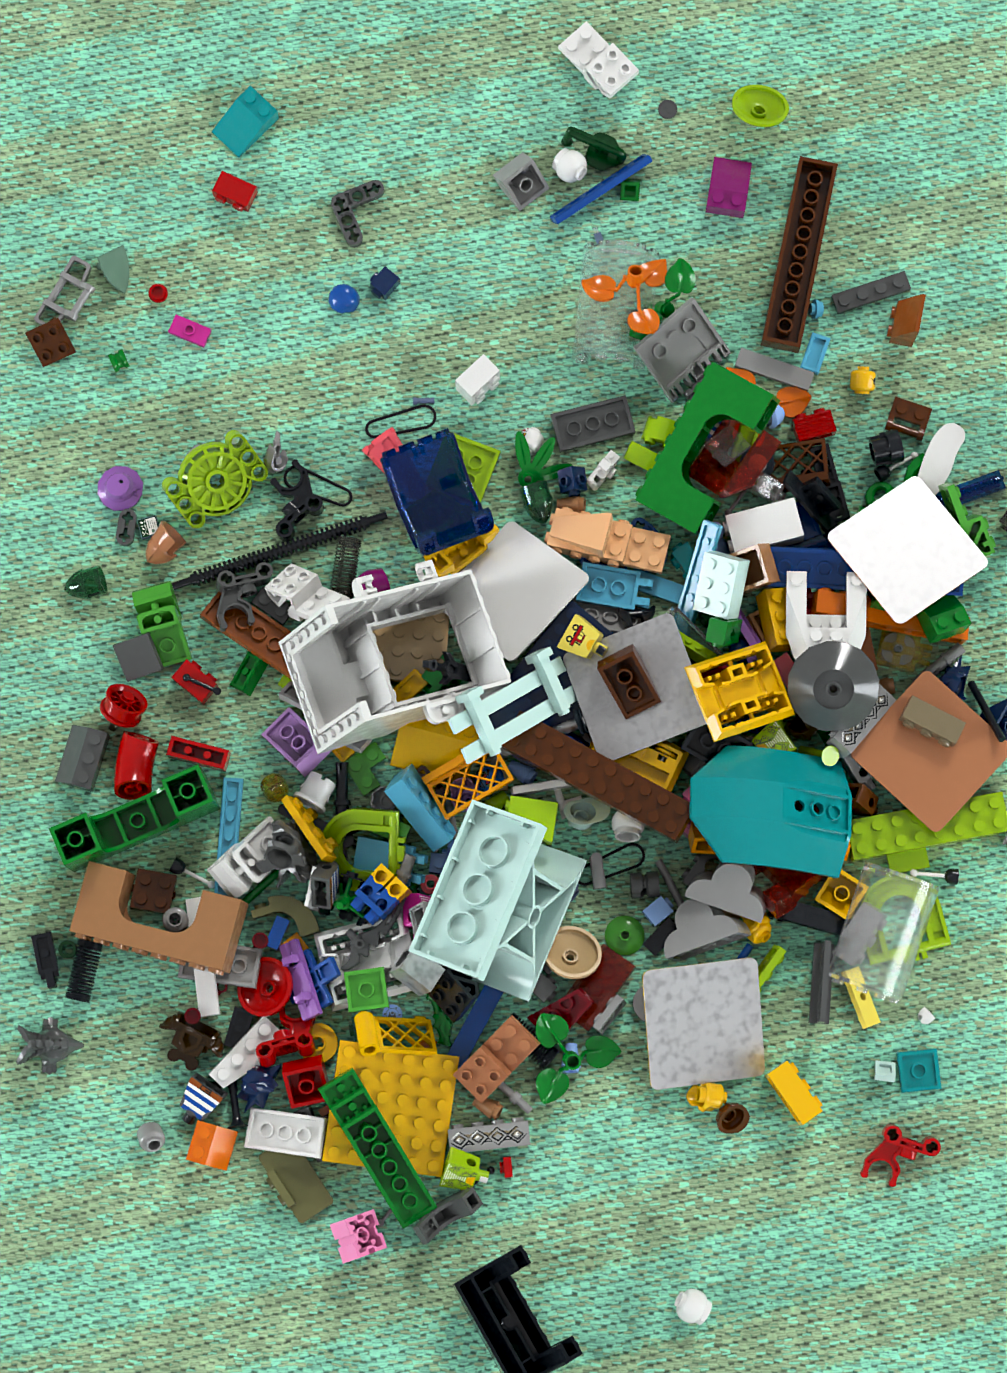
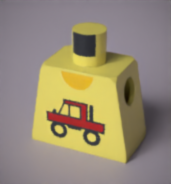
M577 614L574 615L557 646L559 649L587 659H591L594 653L603 658L608 651V647L600 643L604 635L585 618Z

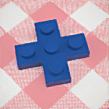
M306 949L303 953L321 1009L323 1010L334 1003L327 984L339 977L341 973L334 957H328L317 964L311 949ZM292 990L290 1000L292 1004H295L293 996L295 995Z

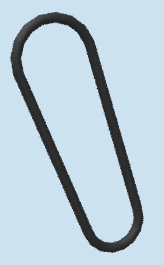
M418 405L369 421L365 426V432L369 437L377 438L379 435H371L368 431V426L371 423L421 407L429 408L433 412V421L427 426L396 431V434L427 429L435 423L436 412L429 405Z
M293 466L289 467V468L285 471L284 477H283L286 486L289 487V488H291V487H293V486L289 485V483L287 482V478H286V477H287V473H288L291 469H294ZM306 469L308 473L345 490L350 496L349 501L344 504L319 496L322 500L342 507L351 503L353 496L349 489Z
M628 843L602 856V859L628 846H636L642 852V859L637 865L606 875L605 879L642 865L645 860L644 849L637 843ZM579 880L578 884L583 886L593 884L592 881L583 883Z

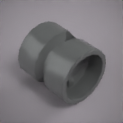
M658 871L646 872L645 875L641 872L630 873L632 899L643 898L644 895H647L648 898L660 897Z

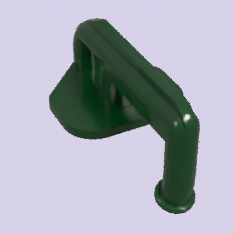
M571 126L568 127L561 140L562 145L565 147L572 145V138L588 144L589 147L585 154L587 164L599 171H605L622 165L627 157L626 152L619 147L616 139L605 133L599 132L593 136Z

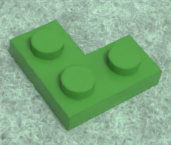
M376 742L367 746L361 754L357 753L345 761L348 762L349 775L364 796L381 786L370 770L386 759Z

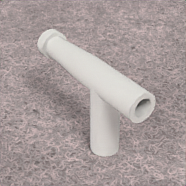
M561 789L554 790L561 818L565 819L563 811L565 805L568 802L580 800L582 797L580 795L564 800Z

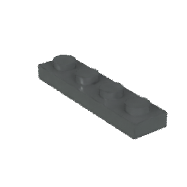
M905 271L833 294L831 298L837 314H841L910 291L911 287Z

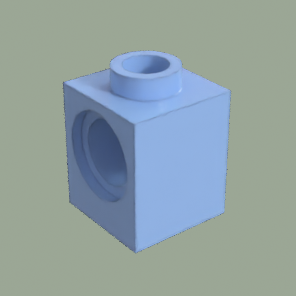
M660 896L646 907L642 913L655 928L673 913L671 909L673 904L667 897L663 899Z

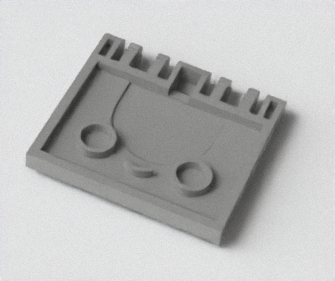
M692 297L666 318L654 334H648L633 347L671 403H674L679 398L676 392L680 396L684 394L683 388L679 385L681 380L684 381L687 387H692L693 383L688 374L695 382L704 377L705 369L701 363L705 367L711 365V362L708 360L710 355H712L716 362L720 363L722 361L721 356L726 358L731 354L714 326Z

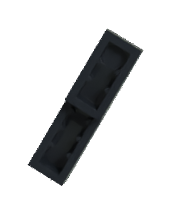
M826 443L831 484L827 488L841 503L840 508L829 513V515L837 523L849 519L850 514L841 482L838 480L829 444ZM822 445L812 447L810 452L817 456L822 451ZM817 461L813 466L814 471H824V465Z

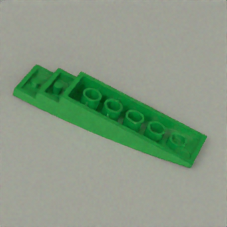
M350 1068L318 1088V1091L403 1229L437 1208V1205L354 1069Z

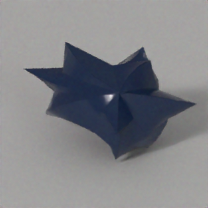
M961 656L952 667L947 666L945 668V673L939 680L964 701L967 699L964 697V688L971 666L961 667Z
M281 1064L272 1067L255 1065L241 1078L243 1083L240 1084L242 1090L237 1095V1098L247 1101L244 1113L254 1104L264 1109L269 1093L274 1092V1089L278 1086L275 1078L279 1073Z

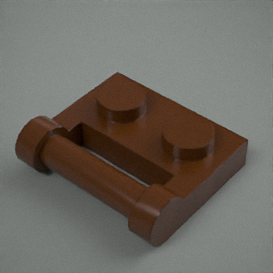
M895 397L885 430L897 429L898 432L915 437L916 440L922 442L932 408ZM896 418L920 426V428L916 430L893 421Z

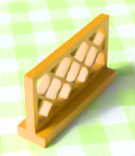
M489 753L470 764H467L463 754H460L422 777L424 784L428 787L445 820L467 809L472 799L480 801L515 780L500 753L496 755L497 761L495 766L485 763ZM474 763L481 765L478 776L468 773L470 765ZM484 766L494 768L492 779L481 777ZM497 770L505 771L509 778L502 782L496 781ZM457 773L464 775L461 786L451 784L453 776ZM467 776L477 778L474 789L464 787ZM480 779L490 782L489 790L485 792L478 791ZM438 784L447 785L444 796L437 795L433 787ZM450 786L460 788L457 799L447 797ZM463 789L473 792L472 799L468 802L461 801ZM446 800L456 802L455 809L447 814L444 808Z

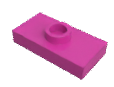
M176 314L168 333L204 348L212 330Z

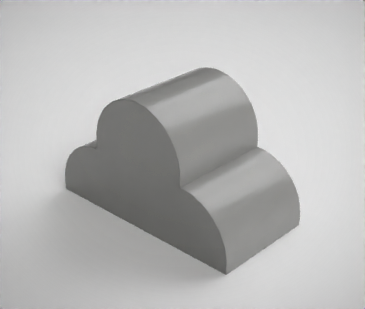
M720 862L715 872L704 871L697 874L692 879L685 893V897L759 923L762 922L767 908L764 893L756 886H753L755 882L753 865Z
M690 899L683 902L676 911L675 924L677 930L667 937L664 944V954L666 959L679 962L751 935V932L743 921L725 916L722 909Z

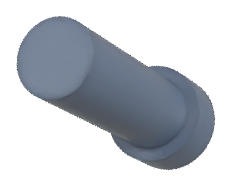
M413 397V405L435 403L434 398Z

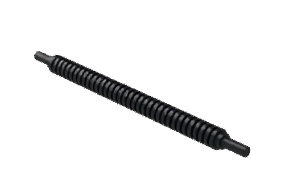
M386 511L370 517H362L360 515V520L354 517L355 522L351 518L349 519V524L345 520V525L340 522V527H338V524H335L336 528H333V525H331V530L325 527V532L323 528L320 529L321 533L316 530V535L310 532V537L307 533V538L301 535V540H299V537H296L297 541H294V538H292V543L286 540V545L284 541L281 542L282 546L277 543V548L271 545V550L268 546V551L262 548V553H260V550H257L258 554H255V551H253V556L247 553V558L245 554L242 555L243 559L238 556V561L232 558V563L230 559L227 560L228 564H226V561H223V566L221 563H218L219 567H216V564H214V569L208 566V571L206 567L203 568L204 572L199 569V574L193 571L190 577L173 582L172 586L174 590L191 584L193 586H201L200 581H202L203 585L206 584V579L208 583L211 582L210 578H212V581H216L215 576L218 578L219 573L224 570L231 571L233 574H235L234 570L240 573L239 568L243 572L245 571V566L248 570L250 569L249 565L254 568V563H256V566L259 564L258 562H264L263 560L269 563V558L272 562L274 561L273 557L276 560L279 559L278 555L284 558V553L287 557L289 556L288 552L293 555V550H295V553H298L297 549H300V552H302V547L308 550V545L311 549L313 548L312 544L315 547L318 546L317 542L323 545V540L326 544L328 543L327 539L332 542V537H334V540H337L336 536H339V539H341V534L347 537V532L349 536L352 535L351 531L356 534V529L362 532V527L365 531L371 524L388 519Z

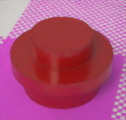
M154 284L150 287L148 295L153 302L162 303L167 299L168 291L164 285Z

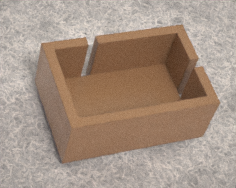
M769 543L756 544L729 554L750 560L743 594L780 581Z

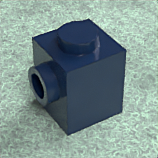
M386 266L379 273L376 272L370 279L372 294L379 299L382 297L384 300L400 284V278Z

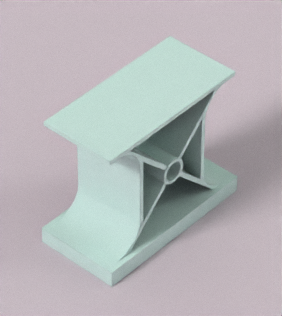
M472 799L409 952L471 976L474 981L529 1002L587 860L541 844L547 831V827Z

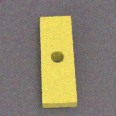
M859 966L841 972L862 1029L881 1023Z

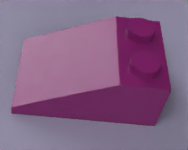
M714 157L706 213L737 218L744 217L752 168L751 162Z

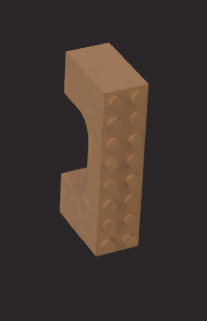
M91 861L88 862L69 930L75 933L74 937L91 941L93 938V942L108 947L112 943V947L124 951H129V948H131V952L143 956L151 953V957L163 961L170 958V962L182 966L189 963V967L202 971L206 967L209 972L221 976L224 975V972L230 974L248 903L241 899L203 890L195 920L188 929L182 932L161 930L134 923L128 914V901L136 875L115 867Z

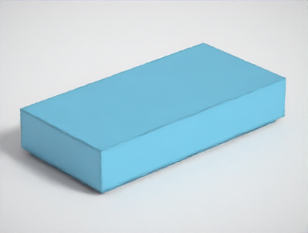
M812 332L800 368L818 375L831 338Z

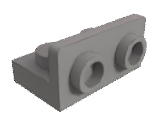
M610 991L587 1020V1023L603 1035L626 1005L625 1000L618 994L616 995Z

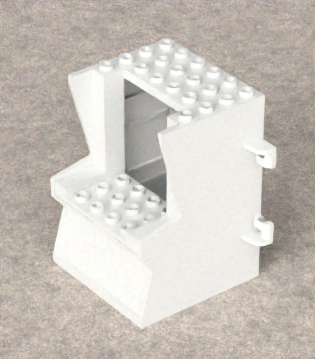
M428 560L415 564V571L421 582L377 592L376 587L373 588L372 581L374 579L371 574L355 578L352 581V590L355 598L323 606L279 641L317 754L365 739L386 736L411 722L425 719L435 725L448 722L447 719L466 709L464 703H457L455 696L470 688L482 686L484 694L480 695V698L483 700L511 683L510 672L505 666L503 653L497 643V636L491 627L490 617L486 613L483 604V597L479 593L476 578L471 570L438 577L433 561ZM362 584H365L366 590H363ZM447 611L472 682L397 702L396 692L392 689L389 673L385 669L382 653L378 649L377 639L372 631Z

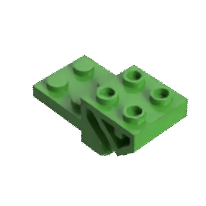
M950 483L939 485L938 488L946 510L985 556L995 553L994 547H996L993 537L989 536L987 519L983 518L982 515L976 514L968 516L965 505H962L959 499L961 492L958 486Z
M171 581L133 591V603L138 613L137 621L141 634L150 633L163 667L183 662L186 659H192L181 623V612Z

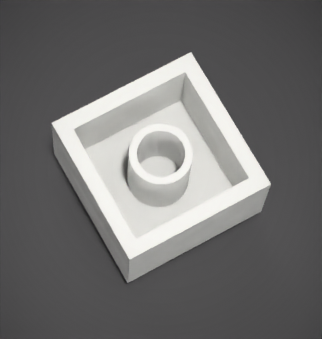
M483 354L455 380L456 390L471 406L475 403L479 404L486 397L484 394L487 391H493L500 384L498 382L500 380V370Z

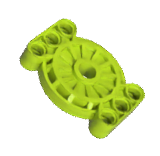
M231 430L225 436V443L209 442L201 444L189 452L180 465L178 478H165L162 482V489L192 528H200L205 523V515L222 516L231 513L241 506L250 493L252 480L257 482L264 481L268 476V470L245 437L239 431ZM233 438H240L237 444H232ZM246 452H250V457L244 460L243 455ZM257 467H261V472L254 475V470ZM215 474L221 475L219 486L210 484V478ZM171 484L177 485L175 490L168 491ZM188 499L186 505L179 506L181 500ZM199 514L197 520L191 521L192 515Z

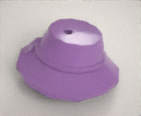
M114 466L105 471L98 481V496L103 505L113 511H122L135 506L142 496L143 482L138 473L129 467Z

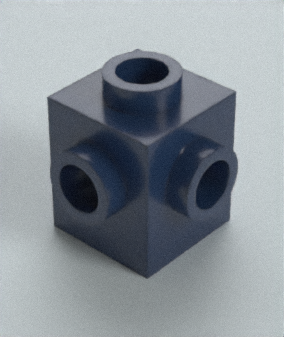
M569 466L558 470L560 493L573 497L579 496L581 492L588 490L585 467Z

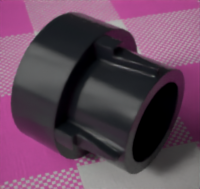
M897 429L881 432L877 436L870 437L869 450L873 463L876 466L904 461L903 445Z

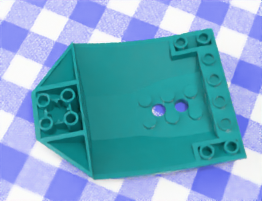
M728 745L691 777L689 818L722 863L782 868L839 878L851 838L852 794L841 761H838L833 766H827L822 762L821 757L770 748ZM795 801H799L802 804L801 812L795 809ZM814 804H815V805L818 807V809H819V813H818V814L815 813V811H814Z

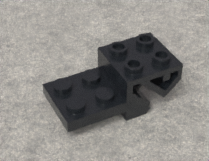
M441 965L445 971L428 995L455 1023L464 1016L478 998L479 986L478 982L472 981L473 977Z

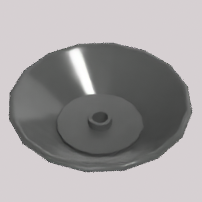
M825 641L809 647L795 660L788 674L787 693L793 710L805 723L821 731L838 732L857 726L870 715L878 699L879 678L874 663L861 649L846 642ZM835 685L837 690L835 692L830 691V686Z

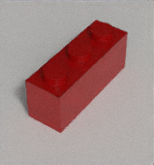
M171 735L166 755L172 759L226 772L231 752L226 749Z

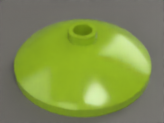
M764 85L744 86L738 89L732 98V108L735 114L744 122L756 127L778 125L787 118L789 112V104L786 98L777 90Z

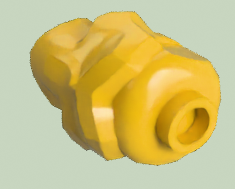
M766 913L761 923L740 916L751 932V935L747 938L752 943H765L770 939L772 931L771 920Z
M705 1083L700 1084V1086L693 1085L687 1092L686 1099L691 1106H698V1110L701 1112L713 1111L714 1109H720L722 1104L726 1103L727 1092H724L721 1084Z

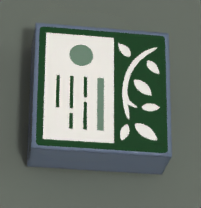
M156 515L137 520L143 540L151 538L159 527Z

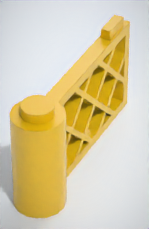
M360 1011L354 1017L360 1053L364 1056H372L378 1052L418 1055L437 1054L431 1019H426L424 1016H414V1018L374 1016L368 1011ZM379 1023L386 1024L390 1029L386 1032L380 1027ZM405 1025L409 1030L405 1033L397 1026ZM426 1026L427 1032L424 1034L416 1027ZM395 1031L401 1038L397 1040L390 1033ZM414 1032L420 1039L415 1041L409 1034ZM386 1038L391 1043H393V1045L384 1046L383 1039ZM405 1039L412 1046L406 1047L400 1042ZM424 1040L430 1045V1048H424L419 1043Z

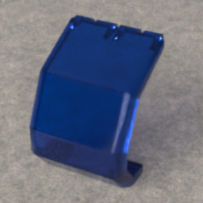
M448 428L435 432V438H432V434L417 439V445L411 441L398 446V452H396L395 448L382 452V458L380 459L397 510L416 551L422 556L433 554L488 533L494 527L491 510L489 507L482 508L469 479L455 435L449 432Z

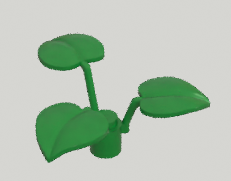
M678 258L665 275V286L670 292L676 294L666 298L665 301L657 302L653 309L658 314L660 321L663 319L662 317L668 318L675 311L674 305L670 301L679 297L681 292L690 293L695 286V273L690 264L682 258ZM632 329L629 332L630 337L639 340L648 335L635 332Z
M540 1014L535 1026L536 1037L540 1044L546 1048H552L557 1043L564 1052L562 1060L565 1064L564 1067L559 1068L557 1071L553 1068H546L538 1073L536 1089L543 1104L553 1102L567 1091L569 1077L561 1072L564 1070L568 1071L569 1069H578L585 1054L586 1061L590 1066L603 1068L609 1065L622 1052L620 1047L606 1036L593 1035L585 1042L587 1050H584L578 1056L574 1051H567L560 1042V1040L567 1037L569 1032L565 1019L555 1014Z

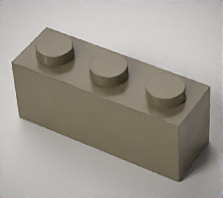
M913 695L909 698L899 718L905 727L910 729L916 728L921 731V735L927 738L933 737L939 740L938 743L945 747H953L957 743L966 722Z

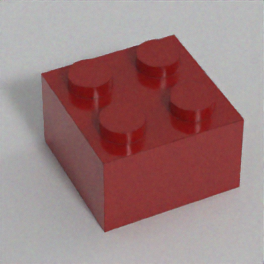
M322 1054L283 1063L282 1075L291 1109L325 1102L318 1091V1088L329 1082Z

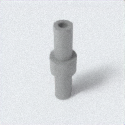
M504 1082L499 1085L498 1088L510 1098V1102L514 1105L517 1104L527 1114L530 1113L533 1108L521 1098L522 1095L519 1092H514Z

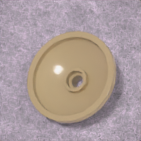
M562 926L557 932L545 963L549 969L561 977L582 979L590 976L597 970L601 962L602 951L599 942L590 932L576 926Z

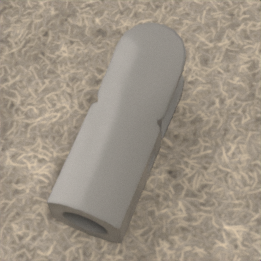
M595 852L589 858L593 890L607 887L602 855Z

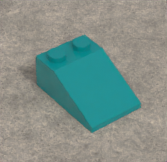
M250 85L231 105L212 130V133L239 158L279 119L278 111Z

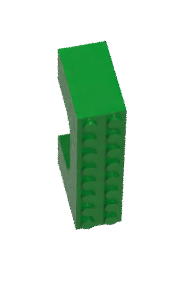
M714 362L705 368L704 378L701 383L698 382L693 391L695 394L691 400L689 399L684 406L685 412L682 417H678L673 433L667 436L663 451L657 454L653 469L650 468L648 470L644 485L640 486L635 494L637 496L636 501L698 536L703 520L713 521L722 505L719 501L697 490L691 483L689 475L691 465L710 431L717 423L723 420H734L761 435L781 401L768 391Z
M197 764L162 779L163 786L147 795L98 815L90 816L87 813H83L49 828L64 866L73 872L86 868L89 861L97 863L220 810L205 772Z

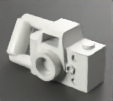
M612 450L601 460L596 469L587 478V484L593 491L598 490L607 477L611 479L617 472L615 466L619 462L620 456Z

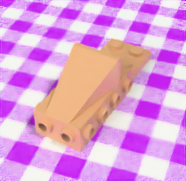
M562 507L561 509L556 508L555 514H551L549 525L552 526L550 532H546L544 543H547L549 547L560 555H568L574 559H581L582 557L592 563L599 564L602 562L610 567L624 568V566L662 574L671 535L636 528L626 520L614 521L612 513L591 514L586 511L578 513L574 512L571 508Z

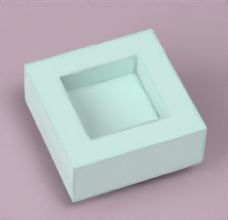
M875 1060L874 1080L895 1082V1063Z

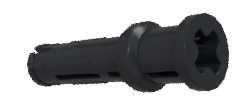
M336 762V800L333 802L335 816L348 810L351 805L350 800H348V762Z

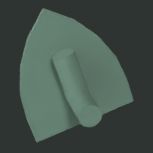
M121 245L97 257L99 263H97L96 267L98 270H102L108 282L116 290L125 294L129 282V262L124 245Z

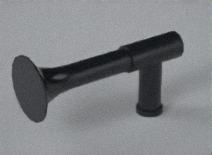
M236 1080L226 1086L229 1089L232 1108V1123L227 1129L248 1126L243 1123L240 1116ZM216 1081L212 1082L219 1088H222Z

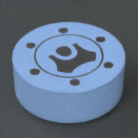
M390 1004V1007L384 1008L382 1012L383 1017L402 1018L403 1016L400 1007L394 1004Z

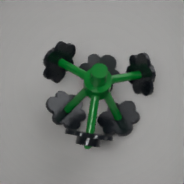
M354 870L347 871L346 874L341 873L339 875L340 885L337 891L340 897L334 901L331 909L318 907L319 914L329 916L330 911L336 905V908L340 911L338 914L340 919L352 921L354 917L360 916L356 925L362 926V924H367L368 921L364 916L371 908L367 907L363 913H359L350 905L357 895L352 897L349 895L353 879L361 881L358 889L365 881L357 878L358 874Z

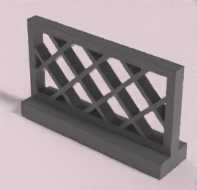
M828 940L822 943H814L808 1023L829 1024L834 944H831V941Z

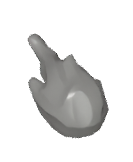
M278 431L275 433L272 446L269 444L266 455L263 458L264 465L271 473L282 471L288 461L286 451L282 450L280 453L281 444Z

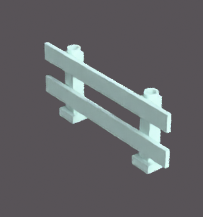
M551 647L539 649L524 657L527 665L534 664L535 670L483 700L480 698V695L484 694L482 686L470 688L455 696L457 703H464L466 709L447 719L453 734H457L467 727L474 725L479 739L460 749L467 764L488 753L490 757L501 753L500 748H502V744L553 714L558 713L559 716H563L570 712V704L576 702L577 698L572 685L563 690L557 676L567 670L560 656L550 661L549 656L553 654ZM543 685L548 699L494 730L488 715Z

